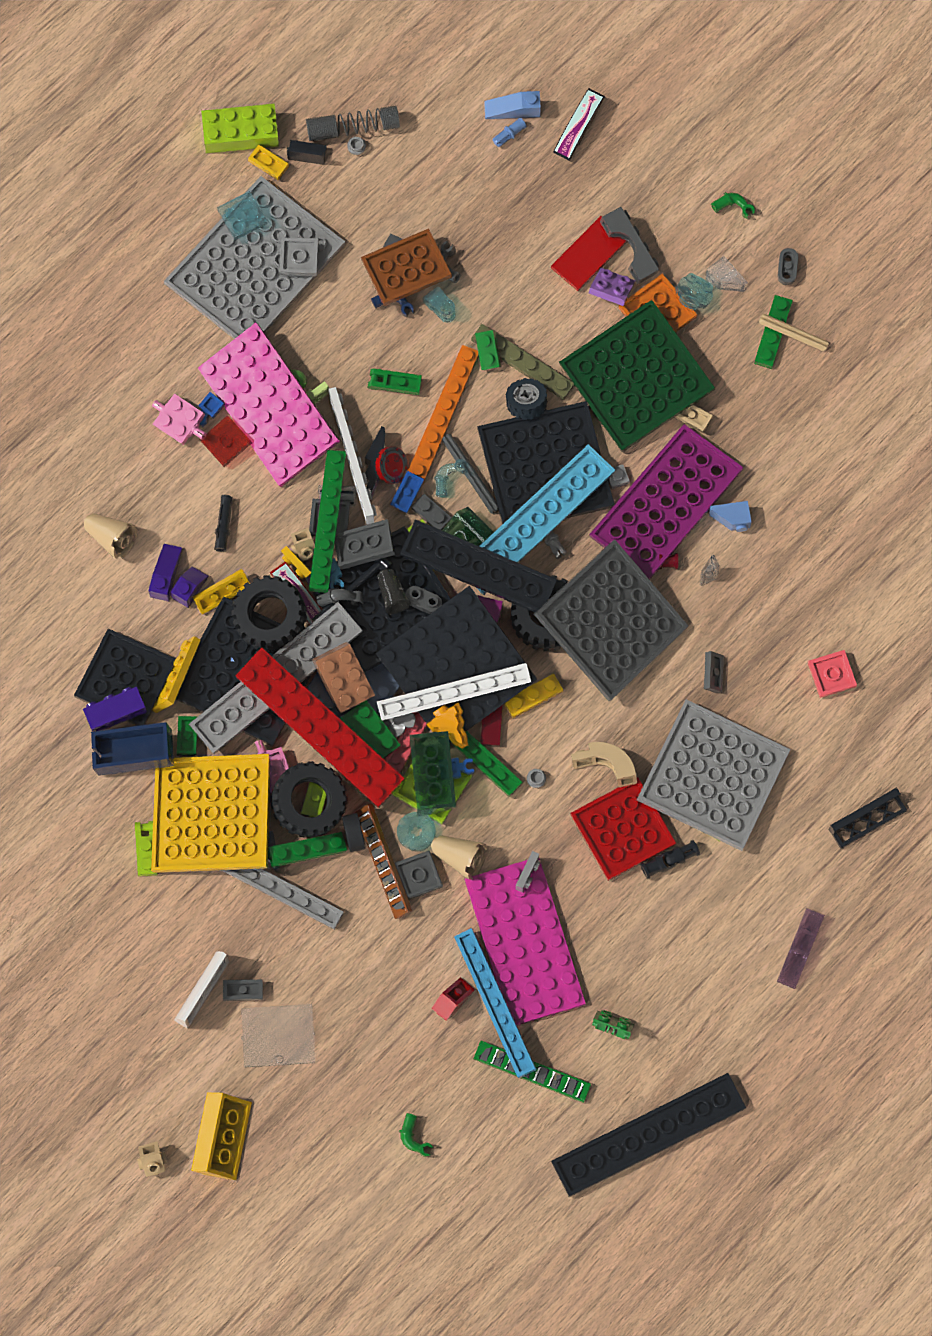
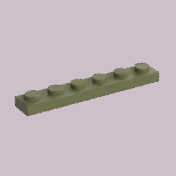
M481 324L475 333L490 331L491 329ZM495 332L499 357L502 361L528 378L540 381L544 388L562 400L567 397L574 387L572 381ZM474 334L471 338V341L477 344L476 336Z

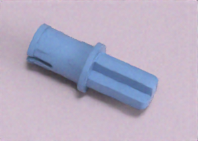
M518 118L510 126H505L504 130L492 139L494 144L500 147L509 139H514L517 133L527 127L523 119Z

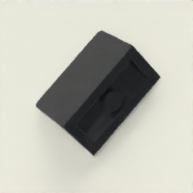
M290 140V145L287 147V159L324 165L327 145Z

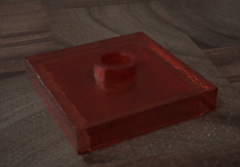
M228 415L206 434V437L203 436V440L200 439L202 444L223 467L227 466L252 444L251 440Z

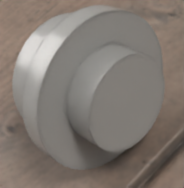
M353 137L348 141L347 148L351 154L359 155L365 151L366 144L362 138Z
M533 769L527 775V782L533 788H540L546 782V775L540 769Z

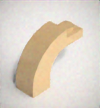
M604 742L588 743L589 750H579L571 754L574 769L591 765H604L614 772L618 788L637 784L636 772L631 759L622 749L615 745Z

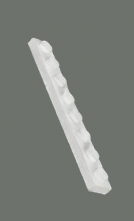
M336 387L330 388L329 399L346 451L366 524L374 523V516H377L375 505L370 503V500H372L370 489L365 487L367 479L365 472L361 473L360 470L362 462L360 456L357 457L355 453L358 452L356 442L351 440L353 432L351 425L346 423V420H348L347 411L342 409L341 406L344 404L342 394L337 393Z
M524 663L377 701L381 720H386L532 681L528 665Z

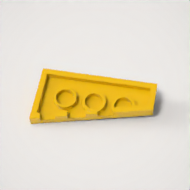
M193 636L182 643L181 651L174 661V667L153 707V712L158 713L174 704L200 643L199 638Z

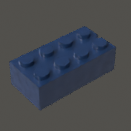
M167 722L91 732V743L94 751L92 752V768L98 776L174 766L172 729Z

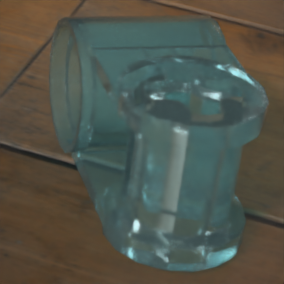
M436 286L422 298L425 305L443 322L448 323L455 319V304L440 287Z

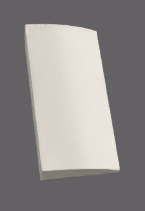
M220 951L215 953L174 1021L189 1028L228 965L227 954Z

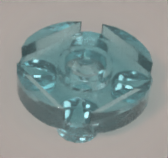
M693 273L683 277L676 286V294L678 292L680 297L678 300L682 305L692 310L706 308L713 298V285Z
M412 812L399 820L397 837L402 846L411 851L418 852L427 849L431 845L436 835L434 822L427 814ZM414 827L422 830V832H419V836L411 834Z

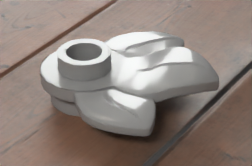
M413 713L382 721L389 727L393 736L397 738L405 732L406 727L413 728L416 719Z

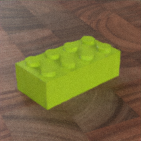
M275 103L201 111L206 153L255 149L258 144L264 148L279 146Z

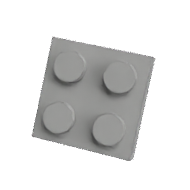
M281 238L280 275L317 276L318 238Z

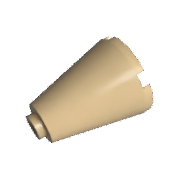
M95 513L88 515L84 520V529L112 557L116 559L118 557L123 558L132 549L135 543L132 541L133 537H137L138 534L135 525Z
M439 835L431 843L432 852L467 879L472 880L471 876L477 875L484 864L486 856L483 855L484 850L487 851V845L482 842Z

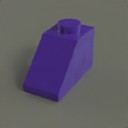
M191 567L180 576L171 590L172 599L189 608L193 602L192 597L198 594L208 575Z

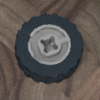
M523 378L511 383L510 387L508 386L505 394L506 405L511 415L516 416L518 419L527 420L534 419V417L544 413L548 403L547 391L540 381L532 378Z

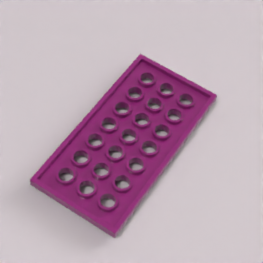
M683 424L589 536L604 548L612 540H616L650 580L710 510V506L717 502L743 471V467ZM689 446L692 448V452L686 454L682 452V448ZM699 457H705L707 462L701 465L696 460ZM678 460L681 464L678 467H672L670 462ZM714 468H720L722 473L720 475H713L711 471ZM687 471H693L695 473V476L693 478H687L685 476V473ZM665 473L669 478L666 481H661L658 476ZM704 481L708 482L710 484V487L708 489H702L700 487V483ZM680 484L684 489L681 492H676L673 490V487ZM654 487L657 493L649 495L646 490ZM695 495L699 500L696 503H690L688 497ZM664 498H669L672 503L669 506H664L661 501ZM642 501L645 503V507L638 509L635 507V503ZM679 509H683L687 514L684 517H679L676 512ZM652 512H657L660 514V517L657 520H653L649 515ZM631 515L633 521L626 523L623 521V517ZM667 523H672L675 528L672 531H667L664 526ZM640 526H646L648 532L641 534L637 529ZM619 529L622 533L620 536L615 537L611 534V531ZM655 537H660L663 539V542L660 545H655L652 540ZM634 540L636 546L629 548L626 546V542ZM643 551H649L651 557L644 559L640 554Z

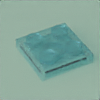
M250 191L217 207L218 213L234 240L267 224L266 218Z

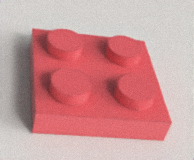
M845 650L808 661V666L820 698L857 686Z

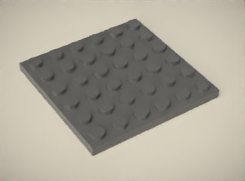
M612 540L534 613L536 618L608 701H611L688 627L686 622L616 540Z

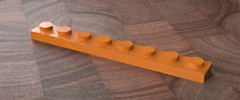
M465 345L461 346L408 469L409 472L424 479V482L479 356L478 350Z

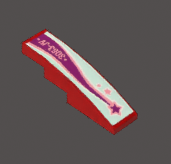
M283 562L269 573L273 578L274 576H279L282 580H288L298 589L306 605L307 624L310 625L313 623L311 619L322 609L288 564Z

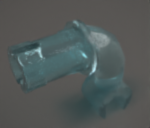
M459 459L455 463L446 464L438 470L434 477L437 497H447V480H449L448 475L450 473L458 471L461 474H465L469 471L466 468L460 469L463 464H468L465 460Z

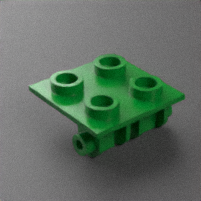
M597 1010L592 1023L595 1029L604 1032L606 1026H608L606 1031L608 1033L610 1027L614 1028L612 1035H614L617 1029L615 1036L624 1040L625 1038H630L634 1027L631 1020L625 1017L616 1018L612 1016L611 1012L601 1010V1012Z

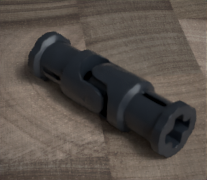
M690 840L689 844L682 847L677 846L673 851L664 852L648 863H641L640 866L648 880L658 872L663 873L672 869L677 863L683 864L687 859L695 855L697 857L700 856V851L695 841ZM663 856L665 858V863L668 864V866L670 867L665 866L663 862Z

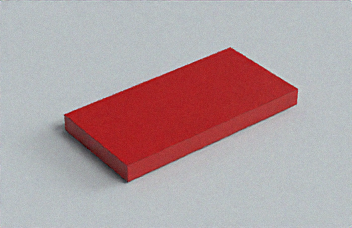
M602 216L551 265V269L577 291L627 243L622 238L609 237L600 223Z

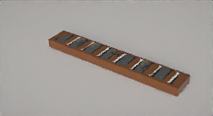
M367 804L355 813L358 814L363 836L394 918L400 919L412 912V908L373 805Z

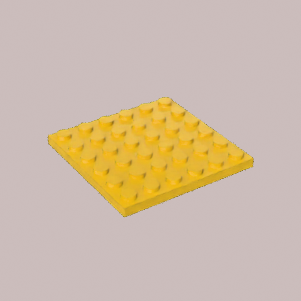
M270 754L174 758V766L155 768L151 871L158 873L268 868Z

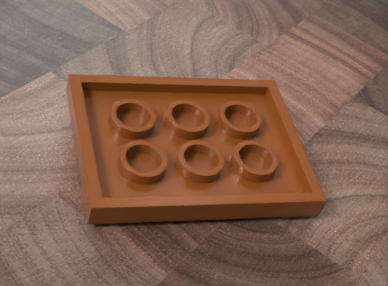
M429 228L361 257V261L383 306L452 278V274Z

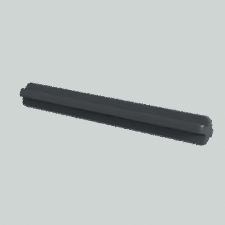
M447 434L442 438L443 443L489 512L492 514L497 512V502L452 435Z

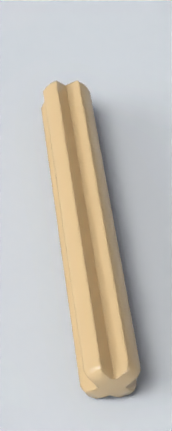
M762 314L759 319L761 325L821 351H825L828 347L829 342L769 315Z

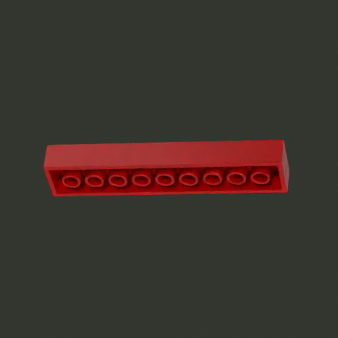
M262 647L235 675L240 682L378 808L405 781L403 776Z

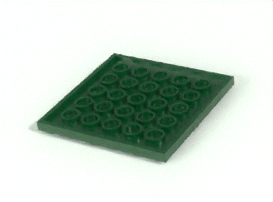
M652 300L559 361L560 366L574 383L584 400L587 401V404L621 452H624L715 390L711 381Z

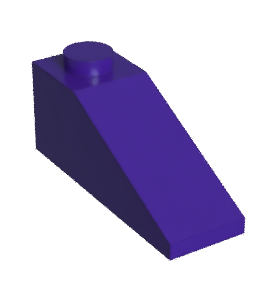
M163 544L148 590L150 598L169 602L182 547Z

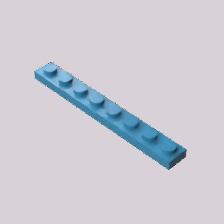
M470 928L454 936L517 1077L521 1078L536 1071L535 1064L474 930Z

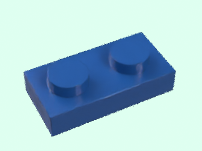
M407 471L390 505L408 513L424 479Z

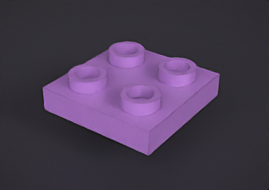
M600 268L589 289V294L624 306L635 280L608 269Z

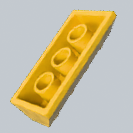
M207 1092L191 1171L229 1180L237 1179L252 1102L225 1093Z

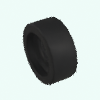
M358 814L342 816L350 852L365 849Z

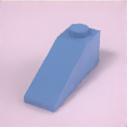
M540 91L518 92L484 101L485 119L540 117Z

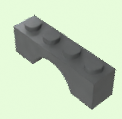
M619 207L604 215L600 223L609 237L622 238L631 245L634 259L628 270L638 285L656 275L659 270V264L649 254L650 250L646 242H642L640 239L638 228L631 224L628 212Z

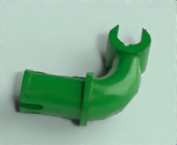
M725 192L724 196L711 203L715 213L733 204L741 207L742 216L748 219L747 210H750L753 215L755 213L754 206L748 204L746 199L738 193Z
M406 1113L402 1129L399 1130L403 1145L411 1151L420 1153L423 1157H429L431 1154L425 1153L423 1149L424 1147L432 1149L433 1146L430 1143L420 1144L413 1139L417 1116Z

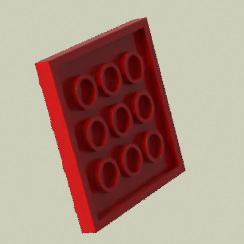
M638 777L637 784L616 788L570 813L607 881L676 845L658 811L637 801L643 788Z

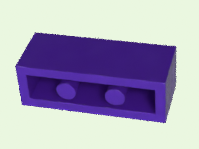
M137 687L125 688L122 690V693L108 695L103 701L98 703L91 702L83 709L92 732L103 731L147 712Z

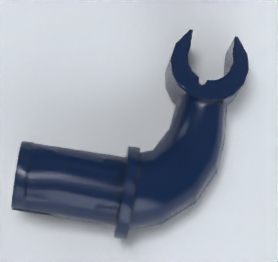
M379 295L371 298L375 309L383 305ZM406 297L396 301L401 306L403 316L407 317L405 308L411 309L412 313H414L413 305L408 303Z

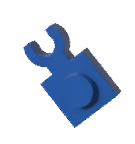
M211 392L198 405L202 409L201 412L205 414L200 422L202 427L207 424L209 415L214 419L225 405Z
M459 758L439 760L442 780L461 778L462 772L467 775L474 773V769L466 768L467 764L473 763V759H466L463 763H459Z

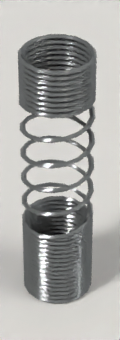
M397 105L381 107L380 109L376 108L375 124L370 110L367 109L366 127L361 112L357 111V130L350 112L347 115V130L340 113L338 115V129L335 115L306 119L309 141L339 138L340 117L346 135L349 136V114L357 135L359 114L365 133H368V112L374 130L377 132V110L380 114L384 131L400 128Z

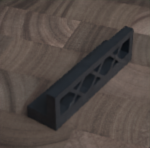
M897 787L830 825L828 830L840 849L907 812L906 807L899 798L901 793ZM896 801L901 809L895 813L887 811L888 804ZM872 813H884L883 819L880 822L872 821ZM858 821L866 822V830H854L855 823ZM842 830L851 832L850 838L842 843L837 833Z

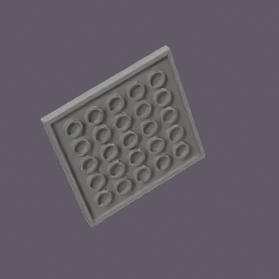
M686 699L637 801L742 851L790 749Z

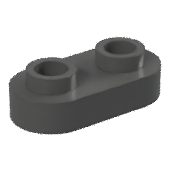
M786 248L781 251L779 256L777 277L778 281L783 285H791L796 280L798 254L794 249ZM785 258H790L791 261L788 262ZM784 275H789L790 278L786 279Z
M412 586L406 591V602L423 612L431 614L442 606L441 598L425 589ZM417 593L418 596L413 597L412 594ZM430 601H435L436 604L431 605V604H429V602H430Z

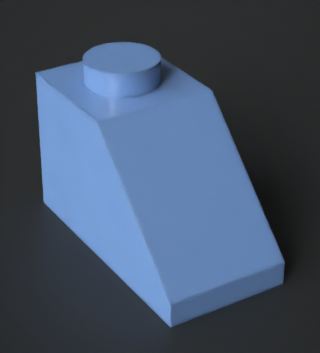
M748 501L710 506L709 515L731 531L743 532L750 528L751 516Z

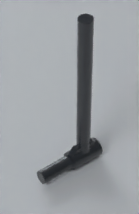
M386 557L374 560V565L345 590L356 591L378 570L387 572L392 568L393 564ZM336 603L328 604L324 609H322L316 616H314L311 619L312 622L318 619Z

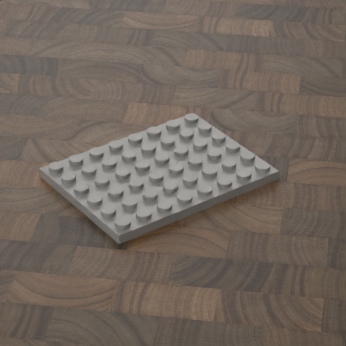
M260 176L164 280V284L233 339L254 323H258L265 333L316 277L280 275L281 238H318L317 275L343 248L345 241Z

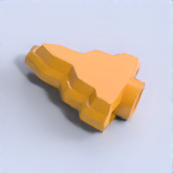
M459 703L449 708L445 704L433 712L435 718L427 723L432 732H438L441 737H448L454 745L461 749L468 745L467 734L463 729V710Z

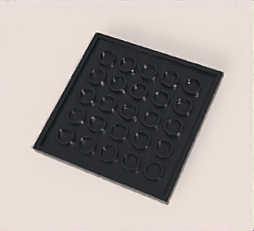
M587 401L545 410L543 414L541 413L540 416L534 417V419L523 420L522 418L518 419L515 417L477 426L502 524L588 444L601 456ZM608 479L567 518L612 508L615 504Z
M405 526L391 533L395 555L386 558L393 564L392 568L387 572L378 570L356 590L363 593V603L358 602V606H353L350 604V600H344L340 604L363 631L349 644L364 673L382 664L376 655L377 652L429 615L410 606L406 602V591L410 587L417 586L438 595L442 600V605L450 600V597L431 568L400 555L409 535ZM373 561L342 569V577L338 579L343 581L344 589L349 587L374 565ZM311 575L306 577V582L308 585H310ZM335 585L334 589H341V587L339 585ZM313 592L316 598L318 595L324 594L323 592ZM413 593L412 596L417 597L418 594ZM430 601L429 604L434 605L436 602Z
M470 585L376 653L405 694L526 663ZM528 666L532 682L446 705L449 708L456 703L460 704L463 710V729L466 732L535 682L537 677ZM443 705L418 712L424 721L428 723L435 718L433 712ZM433 732L443 747L451 743L448 737H441L438 732Z
M224 596L200 639V643L175 699L202 713L240 683L235 675L259 651L253 648L252 645H248L239 635L233 623V601ZM255 611L252 612V620L260 629L270 630L281 625ZM270 649V652L267 653L273 656L277 651ZM310 676L301 683L304 687L306 686ZM269 709L242 732L255 739L263 740L264 743L273 747L286 723Z

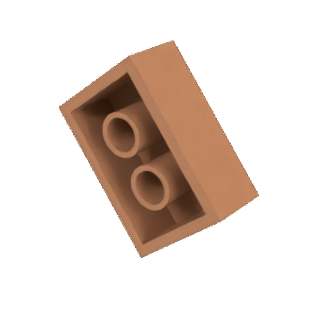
M345 642L312 659L338 712L342 713L375 696L349 643Z

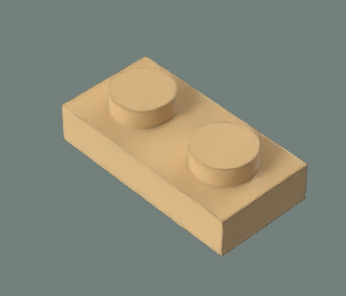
M692 405L674 418L704 433L713 419V415Z

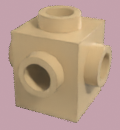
M309 528L292 533L291 537L294 544L291 545L294 555H298L301 562L312 559L316 536H311Z
M158 1141L138 1147L140 1158H137L140 1170L144 1169L146 1177L165 1172L164 1163H167L165 1152L160 1151Z

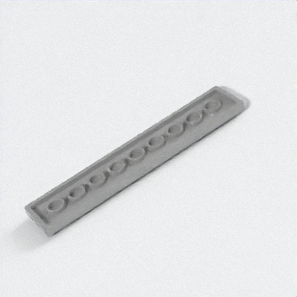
M337 602L272 657L302 683L317 670L312 661L313 658L345 642H352L363 631ZM240 682L189 725L211 752L215 754L270 708Z

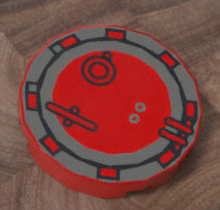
M396 446L385 447L378 453L380 455L376 458L375 462L378 477L387 484H398L403 480L408 471V460L400 448Z

